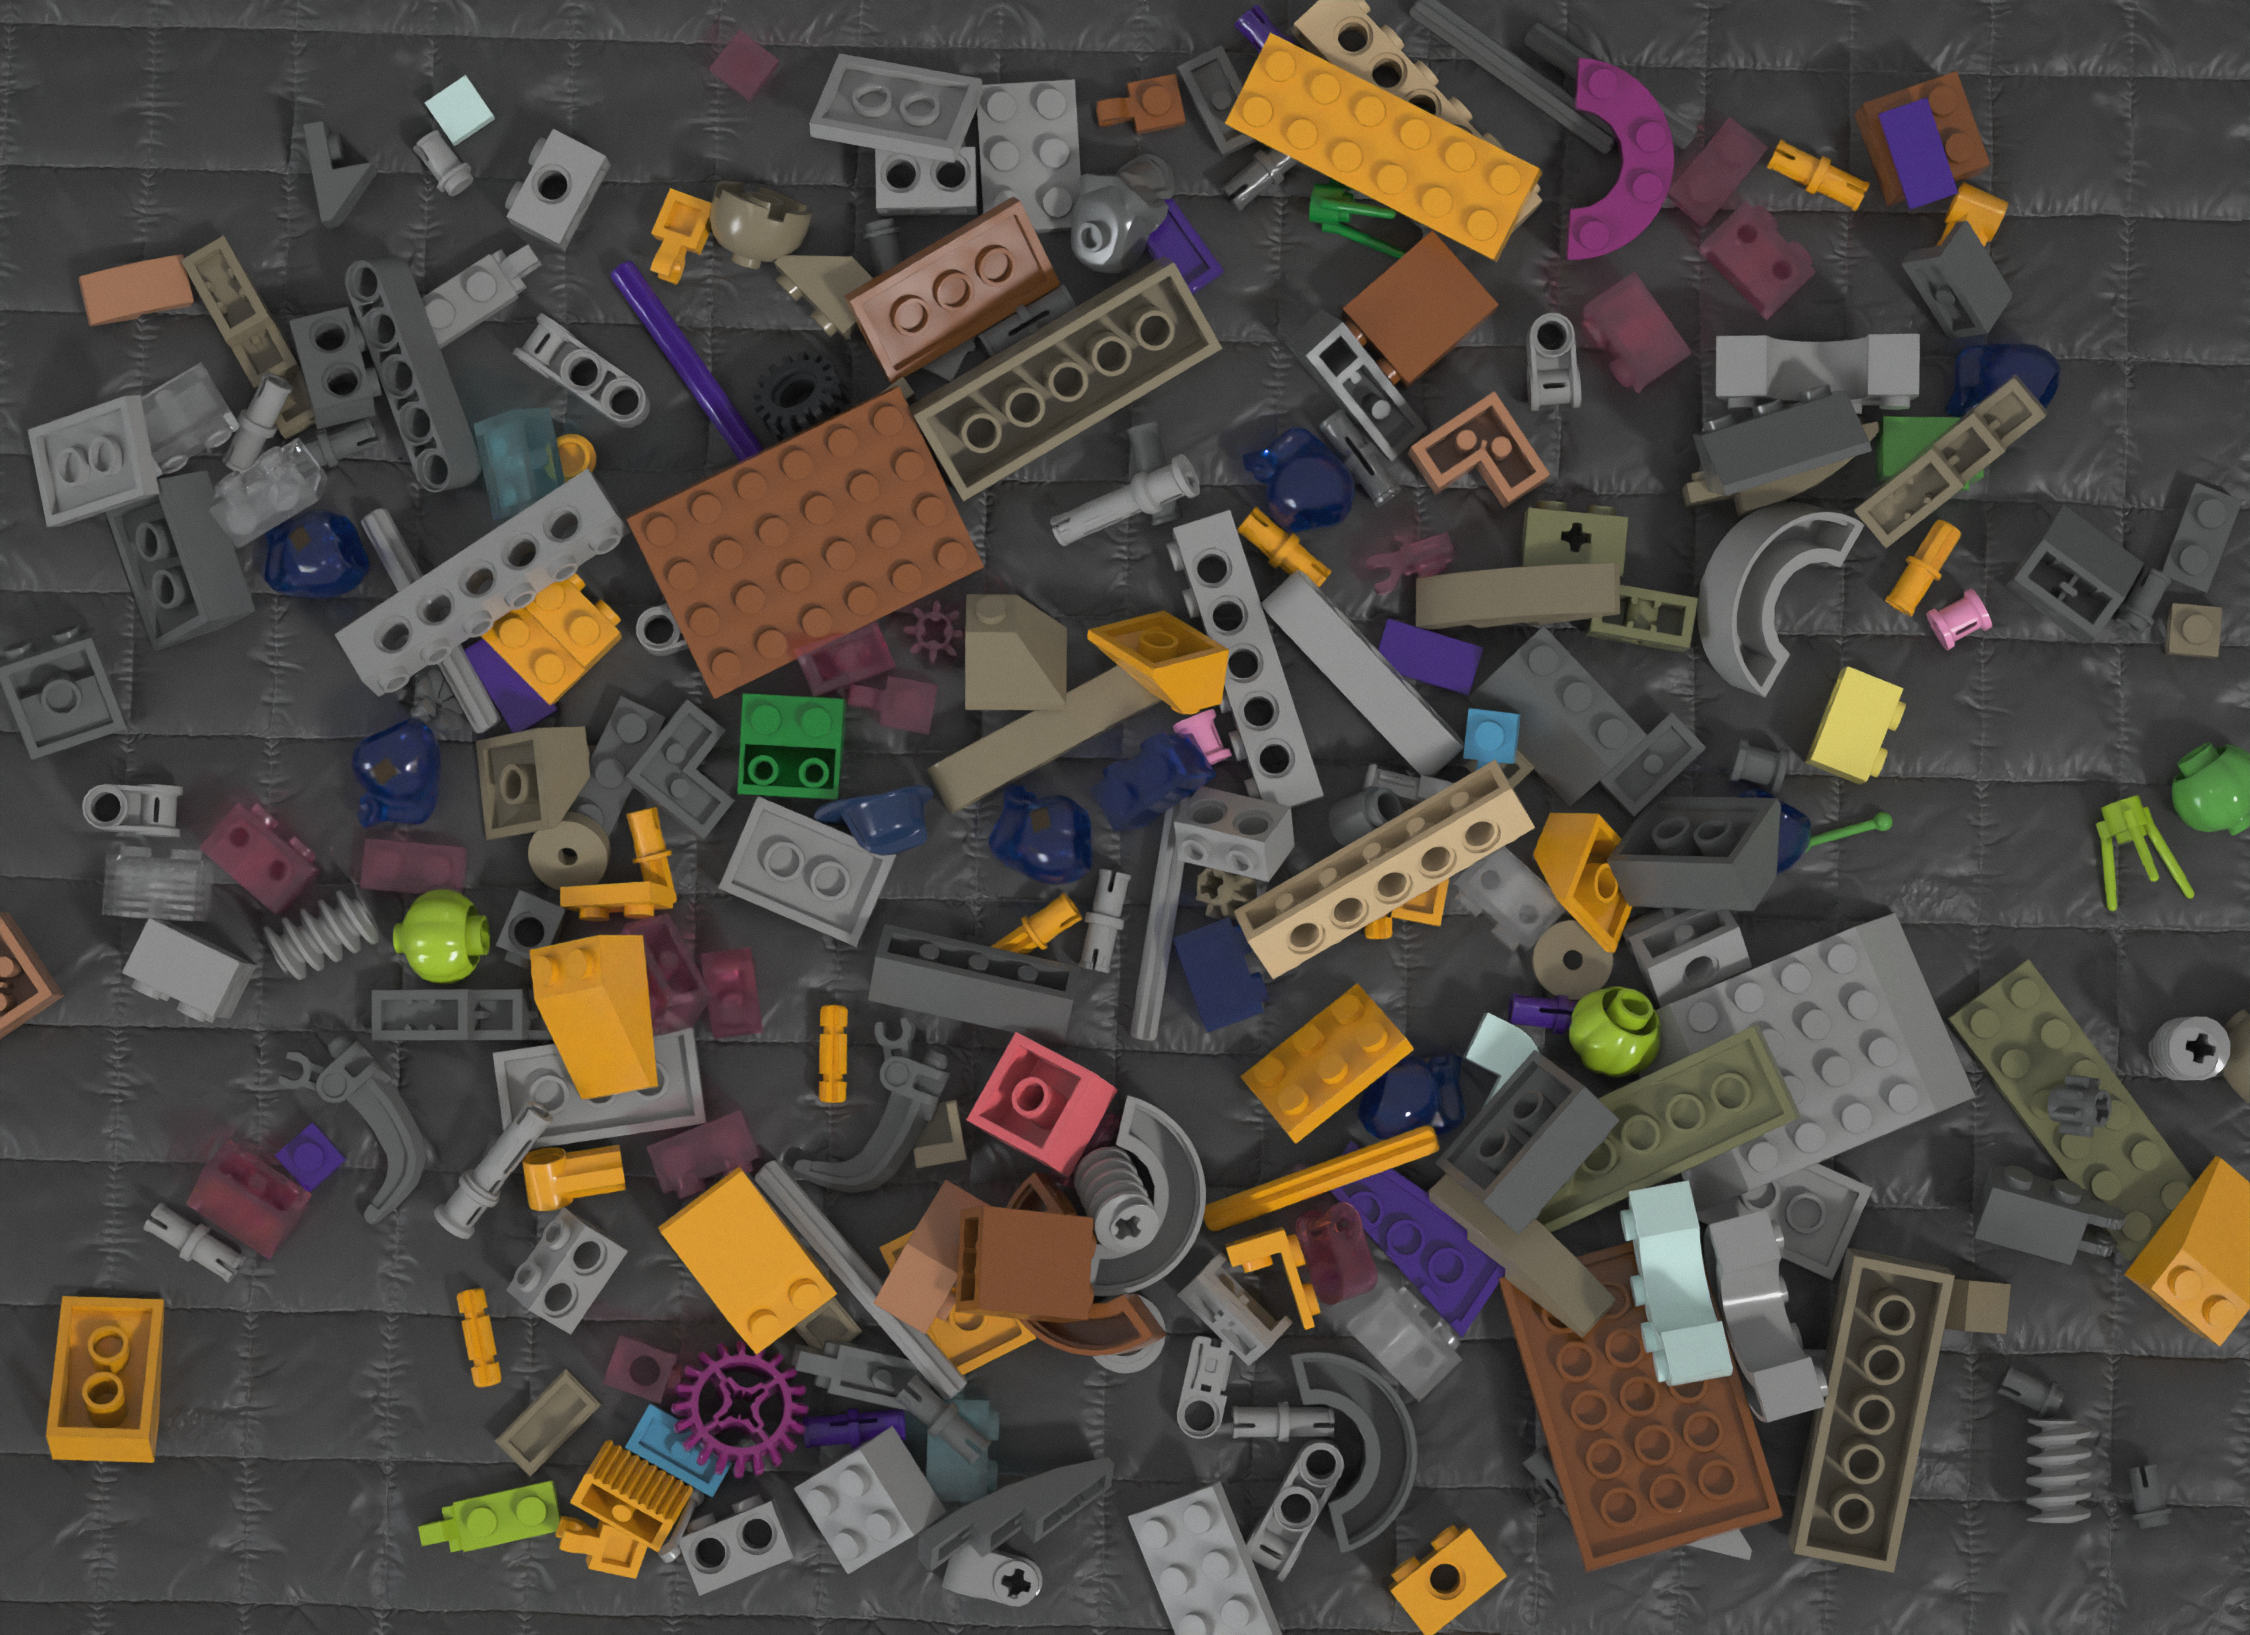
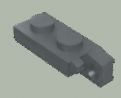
M825 1340L823 1350L796 1344L791 1364L794 1365V1370L814 1374V1385L825 1388L827 1393L907 1411L909 1410L894 1399L902 1389H905L917 1401H921V1397L907 1386L908 1382L915 1375L920 1377L919 1379L931 1388L928 1380L906 1355L837 1340V1342Z

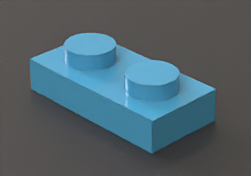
M650 1403L625 1448L713 1497L732 1463L726 1462L722 1475L714 1473V1467L718 1459L710 1456L706 1464L699 1466L696 1460L703 1448L698 1445L688 1452H685L682 1448L683 1442L692 1435L691 1431L676 1434L674 1432V1424L681 1419Z

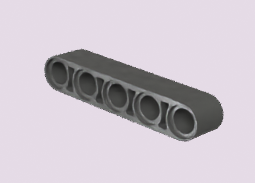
M395 255L353 262L346 272V289L418 481L422 487L433 493L474 484L481 475L482 462L409 266L401 257Z

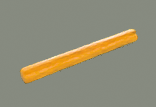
M1425 1125L1205 1205L1204 1222L1209 1230L1219 1231L1430 1155L1440 1149L1437 1134L1433 1127Z

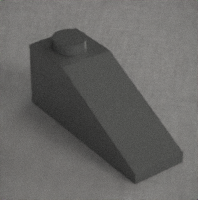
M1320 309L1285 341L1286 345L1311 376L1338 406L1346 411L1348 417L1389 461L1392 462L1428 429L1347 326L1338 318Z

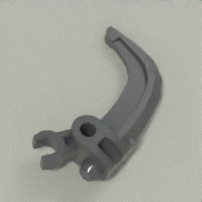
M911 1017L900 1018L903 1033L896 1041L888 1036L886 1022H876L874 1034L878 1043L883 1047L885 1062L882 1064L879 1072L880 1080L884 1087L892 1092L879 1126L863 1151L854 1158L844 1162L834 1163L800 1159L796 1161L793 1167L794 1172L799 1177L820 1186L846 1193L875 1190L896 1173L917 1142L927 1121H933L951 1072L945 1070L948 1064L947 1056L941 1052L931 1049L924 1055L923 1060L913 1057L911 1042L915 1036V1026Z
M341 1034L328 1044L329 1054L334 1058L328 1065L312 1061L301 1050H289L286 1059L299 1062L303 1066V1075L295 1079L281 1074L278 1083L286 1089L305 1087L317 1091L318 1095L329 1103H340L347 1100L370 1125L383 1147L388 1161L387 1176L382 1187L364 1212V1218L369 1224L380 1222L396 1209L417 1186L426 1162L423 1137L410 1111L390 1082L392 1076L358 1039L352 1042L349 1037Z

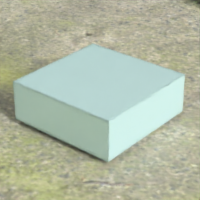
M466 75L425 102L454 146L495 119Z

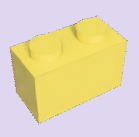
M1848 666L1840 670L1804 763L1859 785L1867 782L1870 775L1877 778L1888 753L1887 749L1881 747L1888 729L1892 731L1897 729L1906 707V703L1899 701L1904 688Z

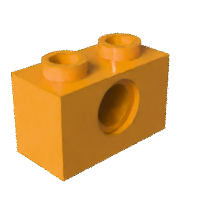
M1454 1524L1450 1525L1430 1542L1434 1550L1418 1561L1413 1555L1391 1572V1576L1395 1581L1388 1585L1389 1590L1424 1635H1434L1507 1577L1467 1524L1459 1530ZM1440 1564H1450L1457 1569V1581L1448 1590H1437L1430 1582L1433 1569Z

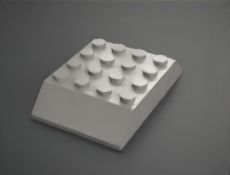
M1896 913L1855 926L1655 1010L1661 1022L1660 1051L1654 1062L1647 1069L1638 1073L1641 1079L1753 1025L1759 1024L1801 1114V1118L1682 1172L1683 1180H1689L1696 1210L1700 1209V1212L1976 1097Z

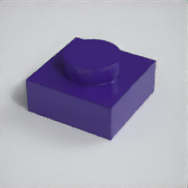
M311 1122L275 1155L307 1193H311L348 1160L316 1122Z

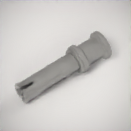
M1183 454L1176 455L1172 458L1171 464L1150 473L1145 470L1136 473L1135 477L1131 479V484L1070 511L1053 516L1050 520L1051 525H1059V527L1053 528L1052 531L1057 541L1065 547L1082 537L1144 511L1146 514L1151 513L1154 515L1162 511L1164 504L1186 495L1189 498H1193L1200 494L1199 481L1187 457Z
M528 1100L524 1104L516 1118L506 1128L475 1170H468L460 1176V1186L447 1203H441L436 1207L434 1216L441 1226L459 1238H471L475 1232L474 1224L487 1207H494L499 1202L500 1188L504 1181L515 1170L539 1136L553 1122V1117L549 1115L550 1112L546 1108L532 1100Z

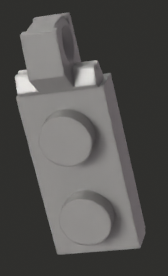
M529 244L506 257L502 249L492 255L488 254L421 298L440 349L519 298L518 294L527 288L522 278L542 266L541 261Z

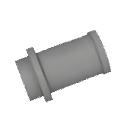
M436 130L427 134L416 143L417 146L413 147L414 153L421 158L439 181L437 184L439 191H446L449 196H455L465 190L474 180L470 174L471 166L469 163H462L439 131Z

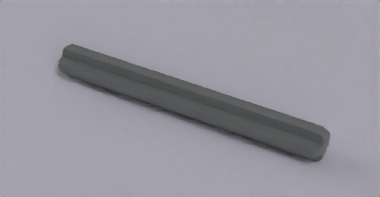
M1416 0L1409 11L1411 18L1598 151L1607 154L1617 141L1607 125L1591 114L1574 110L1575 97L1441 1Z

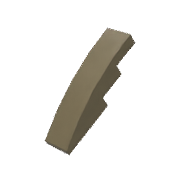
M223 235L181 260L183 266L222 336L232 348L253 388L257 391L264 373L278 375L293 386L275 421L281 435L287 441L315 425L298 359L226 237Z
M2014 374L1885 481L1854 509L1855 513L1882 545L1888 548L1964 488L1967 481L2002 455L2010 444L2045 418L2048 413L2047 410L2021 379Z
M1616 563L1513 567L1416 578V627L1424 630L1462 625L1486 628L1522 622L1531 626L1620 614V565Z
M1447 1173L1429 1190V1201L1467 1229V1240L1505 1268V1279L1582 1338L1615 1305L1616 1299L1536 1219L1529 1223L1518 1235Z

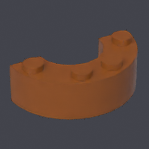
M1034 1172L1016 1190L1006 1208L1078 1215L1076 1209L1048 1173ZM1123 1294L1107 1303L1093 1301L1089 1310L1088 1320L1056 1323L1018 1319L1033 1335L1057 1349L1078 1355L1099 1356L1134 1352L1159 1341L1167 1335L1138 1294Z

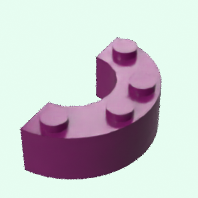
M1587 58L1577 59L1574 110L1591 114L1609 127L1618 143L1621 163L1616 182L1604 198L1589 207L1568 210L1565 260H1581L1608 254L1631 242L1641 234L1662 207L1670 188L1674 168V147L1669 124L1653 95L1637 79L1622 69L1606 62Z

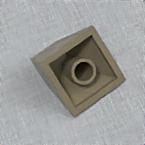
M966 594L965 710H1066L1067 628L1018 595Z
M585 726L536 728L476 741L486 840H495L558 827L590 778L589 749Z

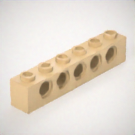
M1318 0L1293 24L1292 34L1310 53L1411 104L1415 102L1427 104L1435 116L1505 151L1503 146L1491 134L1486 132L1482 136L1469 123L1473 117L1457 98L1452 96L1447 100L1435 87L1439 81L1420 60L1415 64L1411 62L1401 51L1405 47L1404 43L1389 26L1384 24L1379 28L1367 15L1371 9L1365 0ZM1346 31H1357L1364 37L1366 45L1359 51L1350 52L1340 45L1338 37ZM1388 66L1398 73L1400 81L1394 87L1384 88L1374 81L1372 73L1379 67ZM1536 184L1512 233L1539 208L1542 199L1537 195L1541 191L1538 184Z
M1495 759L1235 910L1234 913L1248 943L1270 976L1275 979L1328 947L1341 942L1347 936L1373 921L1384 917L1416 896L1429 891L1432 887L1454 874L1472 866L1475 862L1515 841L1520 836L1534 829L1535 826Z

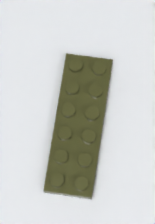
M2025 959L1947 1017L1946 1020L2063 1177L2078 1184L2082 1189L2089 1190V1199L2106 1203L2109 1206L2113 1205V1207L2123 1210L2127 1219L2120 1230L2107 1227L2101 1228L2117 1242L2116 1248L2125 1260L2131 1261L2146 1247L2193 1186L2195 1180L2029 959ZM2067 1074L2100 1079L2099 1089L2106 1090L2110 1095L2111 1114L2109 1120L2103 1127H2094L2092 1138L2059 1133L2060 1123L2053 1122L2049 1117L2048 1099L2050 1092L2056 1085H2065Z
M1759 1024L1753 1025L1598 1098L1620 1121L1608 1133L1604 1142L1597 1146L1578 1167L1572 1178L1542 1208L1536 1220L1552 1233L1628 1198L1629 1191L1650 1188L1801 1118V1114Z

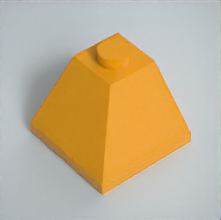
M1163 610L1088 629L1087 639L1151 694L1169 704L1172 710L1181 714H1196L1200 709L1222 704L1229 649Z
M1549 813L1543 831L1538 838L1533 856L1554 896L1606 952L1615 953L1633 907L1629 906L1607 863V859L1622 839L1599 814Z

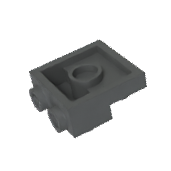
M79 623L69 624L52 632V641L34 646L32 639H25L15 642L3 650L5 656L0 657V682L31 760L127 729L128 721L111 680L112 671L94 627L82 630Z

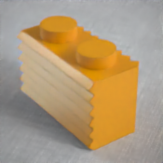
M608 1440L605 1441L588 1468L570 1503L652 1550L659 1552L689 1500L693 1488L691 1485H684L683 1480L676 1479L674 1475L666 1474L665 1470L658 1471L656 1465L649 1466L647 1460L641 1461L639 1455H633L630 1450L622 1449L621 1445L614 1446L613 1441Z

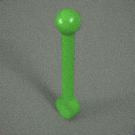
M1879 812L1871 820L1807 837L1806 835L1798 834L1791 840V849L1796 854H1804L1812 846L1873 829L1887 831L1891 828L1893 819L1889 813Z

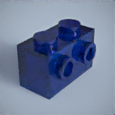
M1166 731L1159 732L1140 744L1142 752L1130 761L1128 758H1123L1103 770L1102 774L1105 778L1091 787L1090 790L1114 831L1143 828L1217 776L1192 733L1168 735Z
M1226 918L1172 938L1206 1033L1264 1013L1261 1003L1270 999L1260 972L1250 974L1244 955L1252 953V950L1240 925L1233 927L1230 918Z

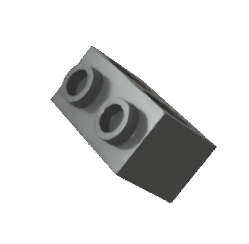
M348 306L289 320L292 341L316 428L321 429L376 415L373 397L382 395L379 380L374 366L369 368L364 366L361 353L369 351L359 322L352 323ZM327 339H337L343 342L335 350H324L319 347ZM341 383H348L356 387L353 392L347 395H337L331 391L336 385Z

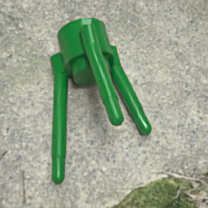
M1331 178L1329 184L1315 183L1310 202L1309 221L1322 223V232L1339 234L1398 259L1406 254L1405 250L1341 224V222L1350 223L1352 214L1392 219L1396 215L1393 209L1355 203V194L1346 192L1353 189Z

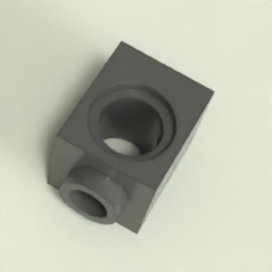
M519 890L496 943V946L507 950L504 960L531 971L530 950L557 944L571 911ZM528 919H538L544 927V937L538 945L526 947L519 938L520 926Z

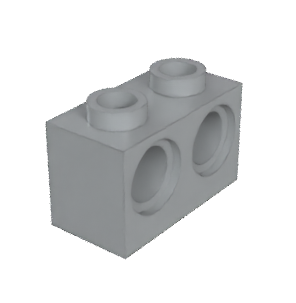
M963 141L955 163L875 149L876 209L878 217L977 215L975 147H966V142ZM946 166H958L965 172V179L959 186L948 188L938 182L937 176ZM896 167H908L916 174L914 182L909 187L898 189L889 184L888 176Z
M1204 786L1198 788L1174 820L1179 861L1267 882L1270 881L1295 846L1290 806Z
M563 1207L556 1218L545 1228L541 1240L526 1262L517 1269L514 1279L506 1291L529 1311L571 1335L628 1250L602 1229Z
M756 1494L732 1504L734 1511L732 1515L716 1521L712 1512L689 1521L686 1527L687 1533L683 1534L679 1546L699 1596L795 1557V1548L775 1498L763 1502L760 1494ZM752 1519L766 1521L772 1529L771 1541L763 1546L750 1543L745 1535V1526L748 1521ZM705 1538L719 1540L725 1548L724 1560L715 1565L705 1563L698 1553V1546L701 1540Z

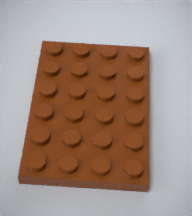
M897 385L625 517L714 699L984 568L903 393Z
M1633 1241L1576 1257L1616 1299L1615 1305L1583 1338L1507 1281L1505 1277L1499 1278L1500 1282L1498 1284L1585 1573L1782 1517L1780 1504L1726 1332L1725 1337L1733 1366L1732 1375L1670 1387L1665 1381H1657L1652 1352L1646 1353L1641 1333V1323L1648 1322L1644 1305L1635 1306L1631 1290L1630 1276L1638 1275ZM1704 1264L1712 1306L1717 1321L1720 1322L1722 1319Z

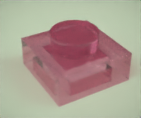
M739 30L709 70L750 103L780 65V62L771 53Z

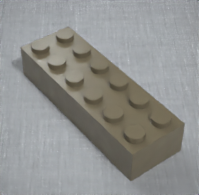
M1162 256L911 404L909 408L922 436L954 491L964 502L1221 350L1222 346L1177 266L1172 260Z
M1847 1247L1822 1368L1828 1386V1396L1823 1397L1826 1406L1814 1409L1787 1540L1794 1554L1894 1573L1955 1277L1946 1266Z

